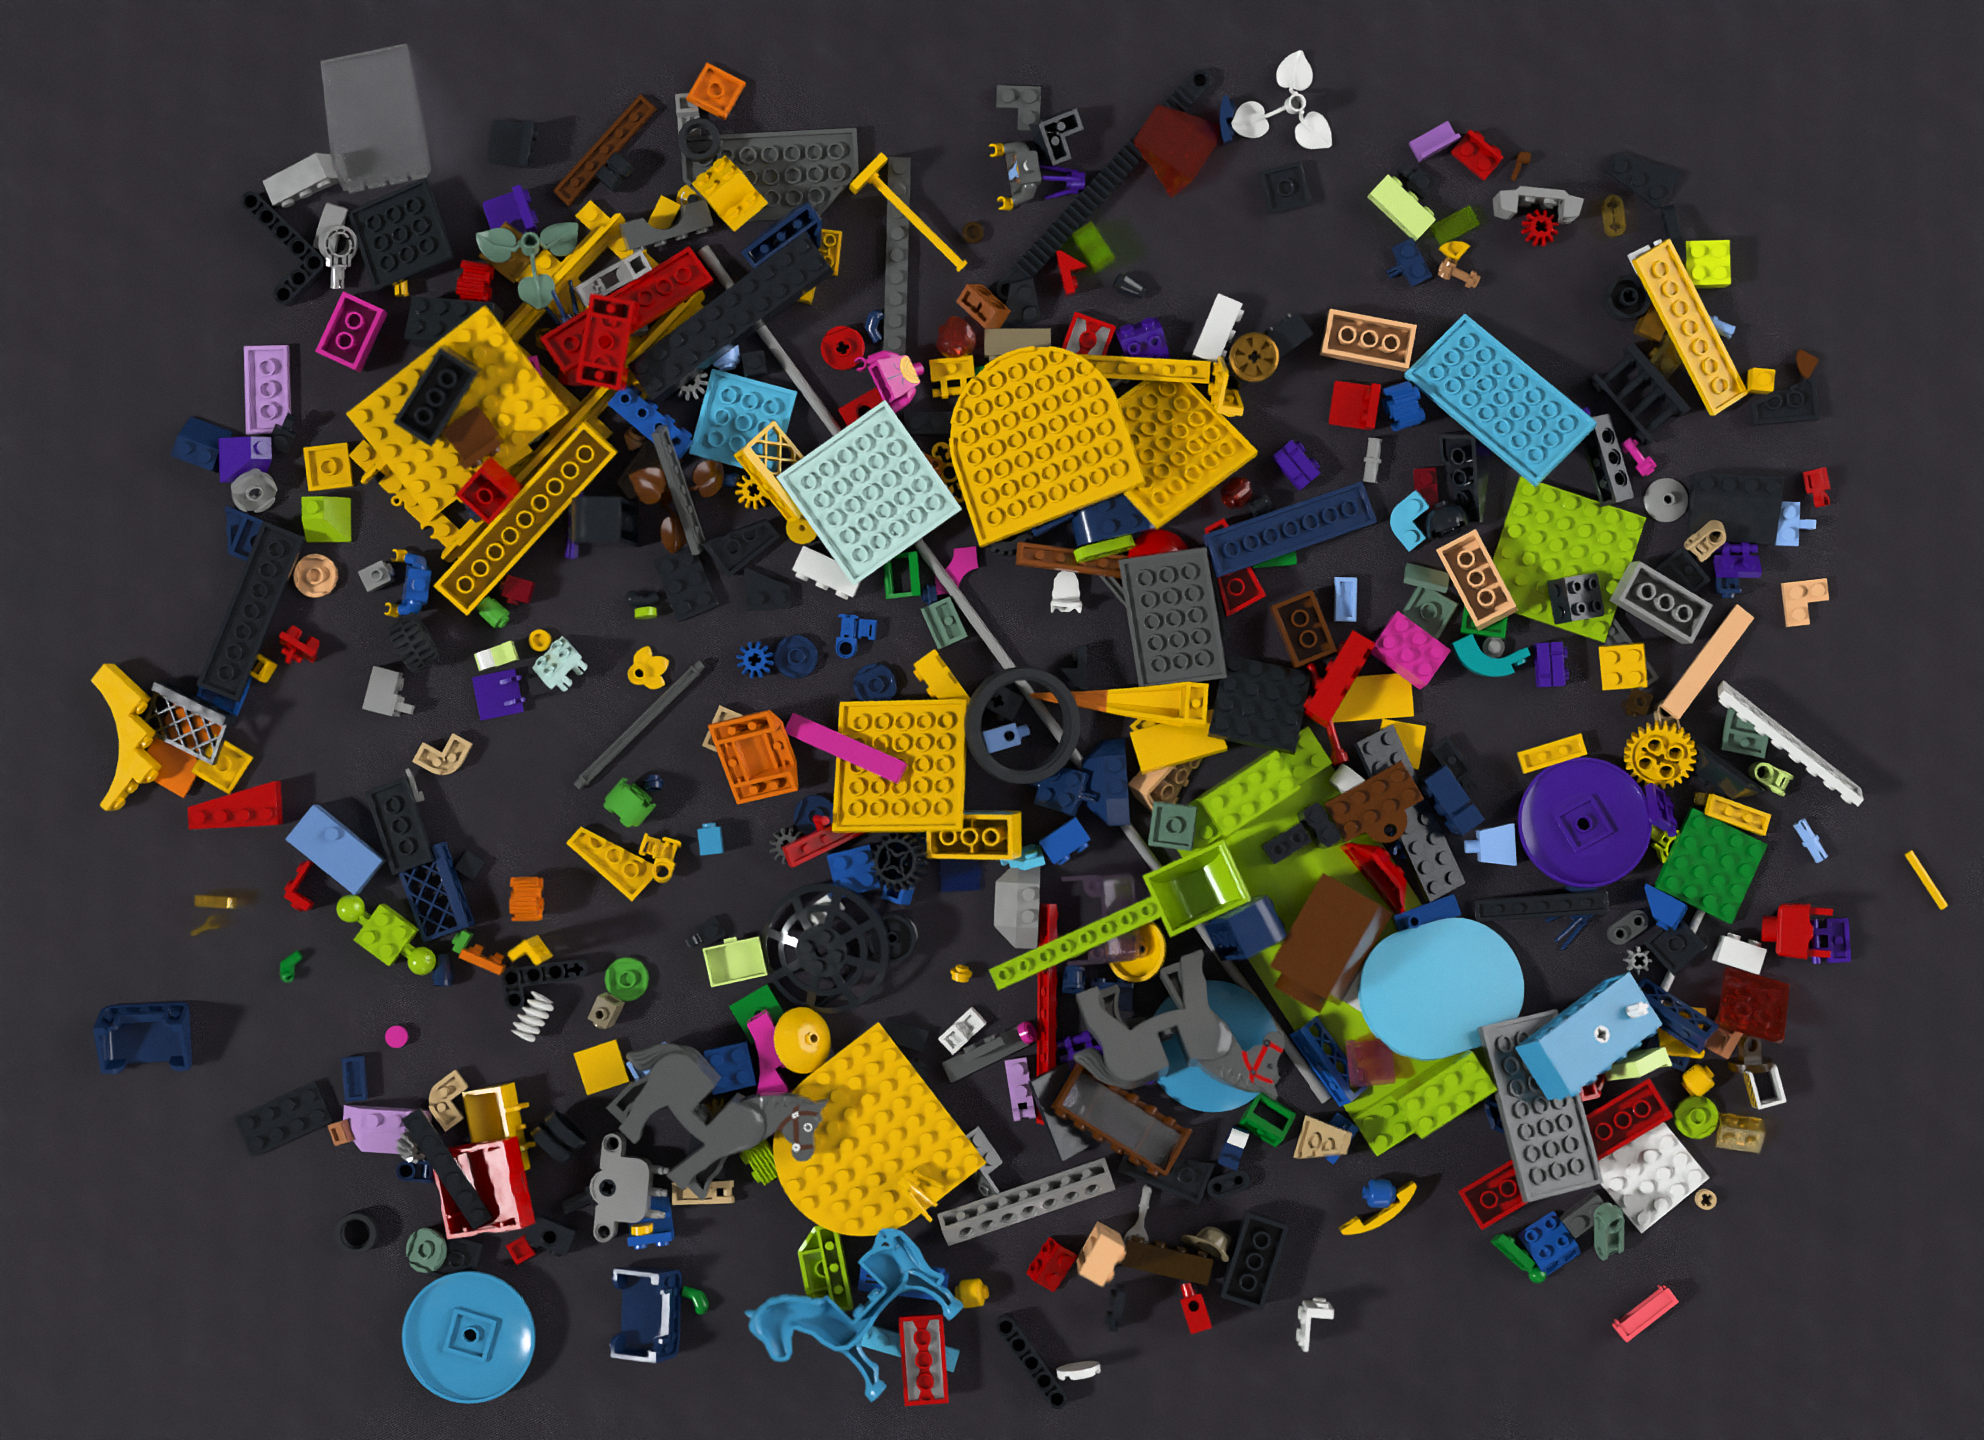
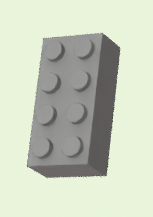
M1640 561L1629 563L1609 600L1681 644L1693 643L1713 606Z

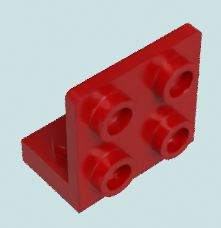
M1335 381L1328 423L1330 425L1372 431L1376 423L1381 384L1372 383L1369 386Z

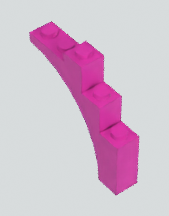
M767 1009L747 1020V1026L755 1040L759 1055L760 1076L755 1094L762 1092L787 1093L789 1085L777 1068L779 1066L784 1068L785 1066L780 1061L774 1046L776 1023Z

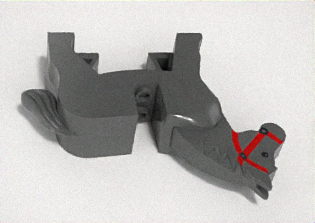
M1202 950L1182 956L1180 962L1161 968L1158 972L1161 981L1178 1010L1155 1016L1139 1024L1131 1031L1123 1023L1119 1014L1118 998L1120 989L1118 984L1102 990L1095 987L1076 994V1000L1086 1027L1099 1043L1103 1055L1097 1049L1090 1047L1076 1052L1073 1058L1098 1080L1123 1089H1134L1167 1075L1169 1063L1161 1042L1172 1039L1175 1034L1188 1067H1199L1208 1076L1224 1085L1246 1092L1265 1093L1271 1099L1276 1100L1278 1094L1275 1085L1280 1079L1277 1061L1284 1049L1285 1041L1281 1034L1273 1031L1264 1037L1262 1045L1254 1046L1247 1052L1241 1049L1228 1025L1208 1005L1206 980L1202 971V961L1204 958Z

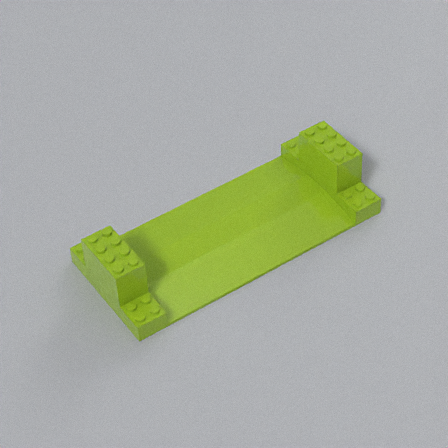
M1309 726L1300 730L1295 755L1277 752V750H1269L1186 804L1198 806L1193 850L1177 849L1182 858L1214 843L1225 840L1250 897L1267 895L1273 901L1274 910L1283 921L1286 934L1289 933L1322 873L1378 903L1391 912L1392 916L1395 915L1340 848L1341 845L1346 843L1374 845L1385 848L1382 842L1375 841L1366 832L1348 842L1345 841L1340 832L1341 839L1329 848L1321 849L1313 842L1310 831L1305 829L1312 842L1275 865L1271 863L1261 847V844L1296 822H1300L1297 813L1315 802L1325 809L1328 820L1337 827L1324 805L1325 802L1341 794L1339 790L1329 783V779L1335 773V770L1331 766V760ZM1390 857L1389 859L1392 861L1394 865H1396L1393 859ZM1408 882L1406 884L1404 912L1422 905ZM1392 916L1374 947L1386 937L1397 933ZM1285 938L1247 958L1293 1030L1304 1026L1313 1017L1318 1016L1368 1087L1352 1102L1343 1106L1376 1156L1381 1155L1413 1133H1416L1421 1139L1497 1090L1491 1081L1482 1047L1432 1061H1421L1405 1055L1402 1056L1389 1049L1388 1045L1380 1038H1377L1366 1023L1362 1012L1342 1001L1341 1005L1338 1006L1328 1000L1321 1013H1318L1275 988L1274 985L1281 973L1270 967V964ZM1313 1024L1308 1029L1314 1037H1318L1319 1031ZM1323 1043L1324 1052L1327 1055H1331L1330 1046ZM1336 1061V1069L1339 1073H1344V1066L1341 1062ZM1349 1079V1087L1354 1093L1359 1087L1354 1080Z

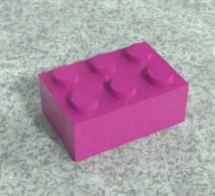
M343 291L315 352L361 373L388 313Z
M1397 611L1390 617L1373 641L1376 644L1371 654L1420 690L1429 683L1451 650Z

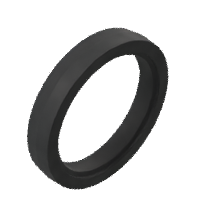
M1013 667L1001 670L983 681L973 693L968 703L964 719L966 743L975 761L995 778L1015 784H1029L1042 781L1058 772L1068 762L1076 748L1080 733V715L1076 701L1063 682L1044 670L1034 667ZM1021 680L1035 681L1046 687L1055 696L1063 714L1061 740L1053 754L1038 766L1024 770L1008 769L996 762L984 746L981 736L982 714L989 699L1003 686Z

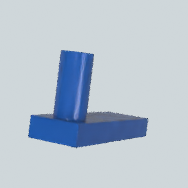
M1451 894L1405 911L1402 914L1394 915L1392 919L1397 932L1418 928L1420 925L1437 920L1454 918L1462 914L1455 895Z

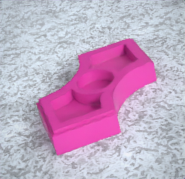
M976 546L954 549L953 559L949 566L945 568L958 588L965 574L971 570L978 569ZM935 575L937 595L949 594Z

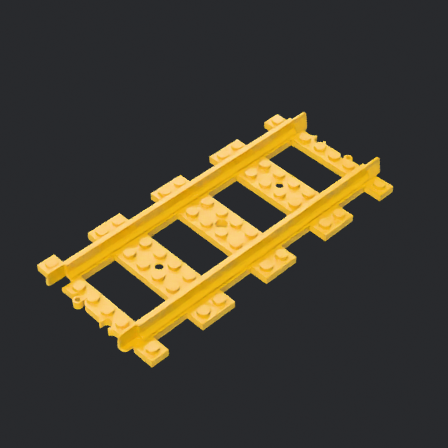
M591 200L575 215L591 232L575 247L574 251L562 262L555 258L548 250L544 249L535 258L537 276L547 274L553 279L555 292L566 314L572 313L573 317L575 316L568 280H572L573 287L581 284L582 282L579 280L581 275L607 248H610L620 259L633 253V250H626L619 224L625 223L624 217L617 213L609 218ZM647 248L642 251L652 269L659 265L647 254ZM531 263L516 278L518 283L525 277H533ZM700 290L686 303L683 302L663 314L649 329L648 335H644L642 338L639 336L630 337L625 368H628L627 365L704 308L701 304L705 298L703 291ZM575 291L578 310L581 313L588 309V306L584 307ZM553 298L548 307L561 322L560 318H562V315ZM523 302L504 322L502 327L524 355L530 357L531 355L518 342L547 311L544 308L537 309ZM540 364L543 379L569 410V413L547 429L550 435L534 451L535 454L524 461L521 466L519 465L511 470L509 474L525 487L575 432V429L579 428L585 421L607 441L613 432L598 417L608 408L609 405L607 403L618 390L595 386L580 402ZM629 369L627 386L630 387L631 384L642 392L640 397L645 400L649 395ZM363 440L349 454L366 472L361 478L360 482L366 485L381 471L385 476L379 484L389 494H396L392 497L391 503L396 507H400L404 501V508L421 523L422 530H425L428 526L433 527L434 533L430 538L438 539L446 547L441 554L443 560L451 563L456 558L459 559L489 526L483 519L477 523L470 519L459 529L442 512H439L430 519L368 442Z

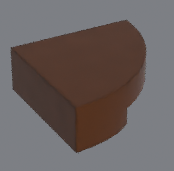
M1798 349L1796 353L1797 367L1800 374L1805 379H1809L1819 359L1802 349Z

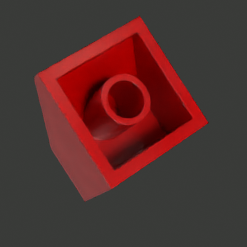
M490 457L458 491L456 496L490 525L524 486Z

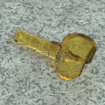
M1695 792L1694 803L1706 805L1708 793Z
M216 916L209 917L205 924L191 931V935L195 936L205 930L219 928L220 924L215 927L210 926V920L216 918Z

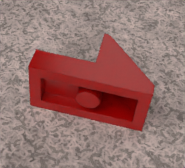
M1061 250L1056 251L1066 297L1075 295V289L1078 288L1076 276H1071V273L1086 270L1087 266Z

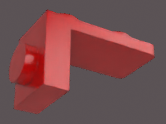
M310 859L300 863L296 870L298 875L294 880L291 879L284 888L286 893L283 897L292 902L291 906L300 912L303 910L308 911L314 905L313 901L297 892L298 887L314 864Z

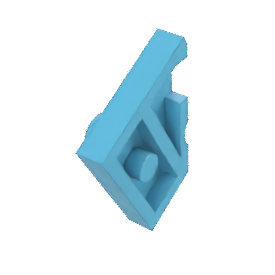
M1035 844L1024 846L1022 856L1019 858L1000 860L1002 866L1009 864L1011 868H1019L1020 870L1045 865L1040 845L1035 846Z

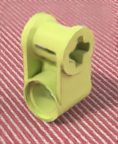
M1755 762L1751 764L1748 770V775L1753 781L1781 796H1785L1786 793L1784 791L1789 781L1794 778L1788 772L1764 762ZM1762 766L1765 774L1760 778L1757 775V770Z

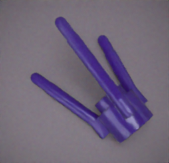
M1039 163V167L1042 169L1066 173V176H1042L1043 180L1066 181V187H1070L1068 190L1046 195L1045 199L1078 194V190H1084V172H1078V169L1042 166Z

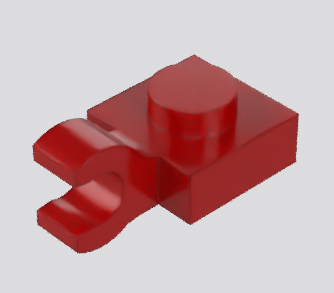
M1826 467L1802 472L1806 493H1813L1815 507L1830 505L1829 496L1825 492V490L1830 489Z

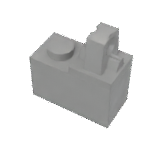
M373 666L362 709L393 717H400L401 712L413 714L415 706L404 703L405 698L401 697L402 695H398V690L401 691L404 685L403 673Z

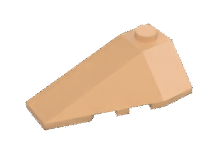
M1203 758L1143 775L1140 770L1128 783V786L1135 798L1152 813L1154 801L1177 803L1179 798L1176 796L1182 786H1187L1189 774L1192 769L1199 766Z

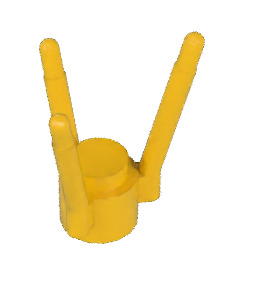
M907 1170L897 1184L901 1186L900 1190L908 1196L929 1222H932V1218L912 1193L916 1191L926 1201L936 1207L937 1203L918 1187L921 1182L917 1179L940 1189H943L944 1185L921 1175L916 1170L913 1173Z

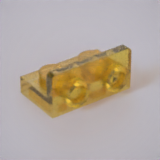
M1668 332L1661 339L1663 344L1659 348L1654 347L1647 355L1649 361L1666 380L1683 362Z

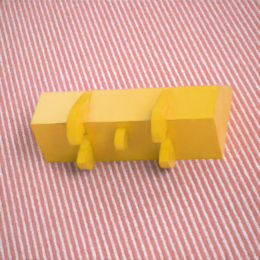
M515 1082L462 1092L471 1143L518 1136L524 1170L531 1169L527 1149L537 1145L536 1141L525 1142L523 1129L526 1128V1124H522L520 1110L521 1108L529 1107V1102L518 1103Z

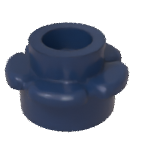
M925 584L924 589H921L922 602H926L927 605L937 602L935 585L929 586Z
M648 775L647 779H644L642 783L645 784L646 791L662 790L664 780L660 779L659 775Z

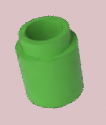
M487 596L477 606L479 615L494 628H502L510 620L508 617L510 612L495 598L491 599Z

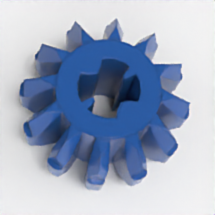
M759 641L756 642L755 649L753 644L748 642V651L744 647L740 648L745 655H737L736 658L743 659L744 662L738 663L737 666L739 668L746 666L742 671L743 675L751 670L750 678L755 677V671H757L759 678H762V669L767 673L770 672L766 664L774 665L773 661L767 660V658L773 656V653L765 654L769 648L767 645L760 650L761 642ZM759 654L758 658H761V662L756 663V666H752L753 662H750V657Z

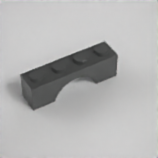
M702 199L682 205L678 220L667 229L659 230L653 228L643 218L621 223L619 227L626 250H633V253L639 250H646L645 245L654 243V247L666 244V239L675 237V241L687 238V233L695 231L696 234L709 231L708 227L714 224L707 201Z

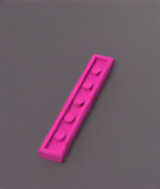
M795 713L792 714L785 728L787 735L896 784L899 783L908 765L899 759Z

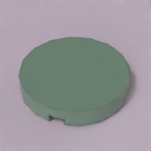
M422 1228L410 1236L406 1246V1256L409 1257L411 1267L417 1272L429 1273L436 1271L442 1266L446 1258V1242L442 1234L437 1230Z

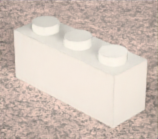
M1218 293L1192 354L1193 358L1211 361L1212 366L1214 362H1217L1218 356L1225 358L1227 351L1224 350L1226 342L1231 343L1236 331L1232 330L1235 321L1239 323L1244 310H1241V306L1243 303Z
M805 546L802 547L792 569L797 572L796 577L806 582L810 578L816 581L815 586L826 591L830 587L836 590L835 595L846 600L848 597L854 598L861 583L860 581L853 586L834 559Z

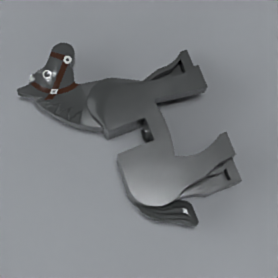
M663 1043L627 1053V1059L639 1071L650 1069L651 1071L634 1079L608 1105L607 1109L622 1123L619 1129L634 1144L643 1135L648 1117L656 1110L667 1105L681 1124L695 1137L705 1143L673 1167L667 1174L682 1191L688 1187L702 1201L708 1195L711 1181L720 1172L728 1155L750 1149L778 1130L783 1133L788 1142L792 1143V1155L797 1161H807L812 1157L816 1148L815 1129L824 1119L821 1110L826 1106L827 1098L813 1101L802 1095L785 1092H762L747 1097L736 1093L712 1117L708 1107L704 1104L700 1105L699 1102L716 1086L721 1076L696 1049L689 1046Z

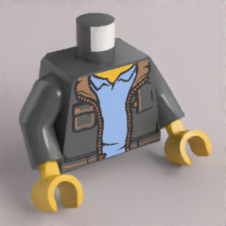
M1020 141L1005 143L1004 145L1002 143L989 145V147H995V154H990L991 157L1006 154L1012 198L999 197L997 201L1004 202L1003 206L999 208L1000 210L1009 211L1014 205L1031 200L1041 183L1037 151H1030V148Z

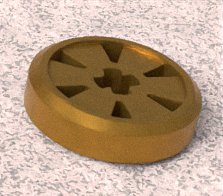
M1256 332L1247 333L1239 337L1233 344L1229 355V362L1233 372L1247 382H1260L1267 379L1275 371L1279 361L1278 349L1273 340L1264 334ZM1253 351L1257 352L1256 355H1260V359H1257L1256 363L1248 360V356Z

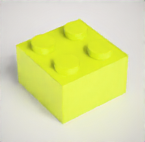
M1730 240L1684 242L1686 264L1683 265L1695 289L1725 288L1731 284Z

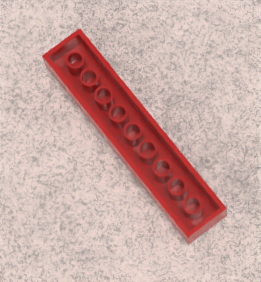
M1649 1078L1586 1115L1598 1161L1673 1117ZM1512 1159L1458 1190L1459 1195L1481 1230L1527 1204L1523 1203Z

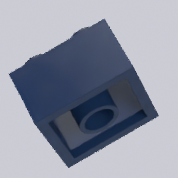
M190 417L179 432L170 456L218 473V439L231 438L233 432Z

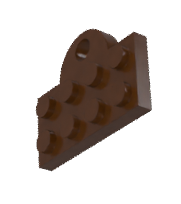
M1400 760L1330 799L1324 805L1346 842L1366 832L1375 841L1388 843L1397 840L1405 832L1407 827L1405 809L1420 802L1424 797L1405 764ZM1387 824H1394L1397 827V832L1394 835L1390 836L1384 832Z

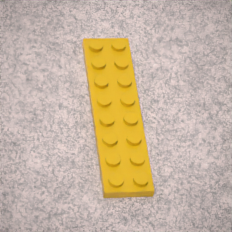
M1664 240L1632 260L1631 262L1710 416L1716 415L1749 394L1671 240Z

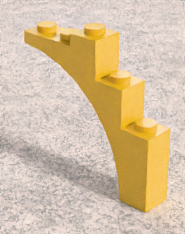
M103 664L91 681L103 694L114 716L119 738V759L111 787L100 806L105 811H114L123 807L126 797L138 788V783H151L154 781L162 766L144 750L153 742V736L157 733L139 716V714H142L147 709V703L151 700V697L115 664Z

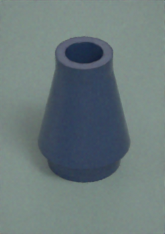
M437 955L431 979L433 980V986L449 987L451 986V981H454L450 955Z

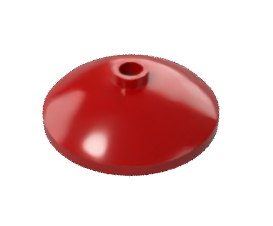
M1154 530L1143 533L1134 541L1135 547L1129 550L1128 558L1189 548L1176 534L1166 530Z

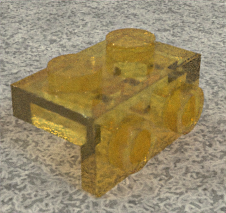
M1720 1113V1127L1715 1140L1716 1147L1760 1153L1766 1134L1763 1120L1756 1117Z

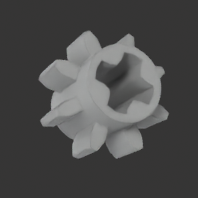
M1636 946L1634 952L1627 950L1629 955L1623 959V961L1629 964L1626 968L1630 971L1635 968L1636 974H1640V969L1649 970L1647 964L1652 962V960L1646 956L1649 953L1648 950H1644L1641 953V949ZM1635 956L1641 957L1639 959L1640 965L1635 963Z

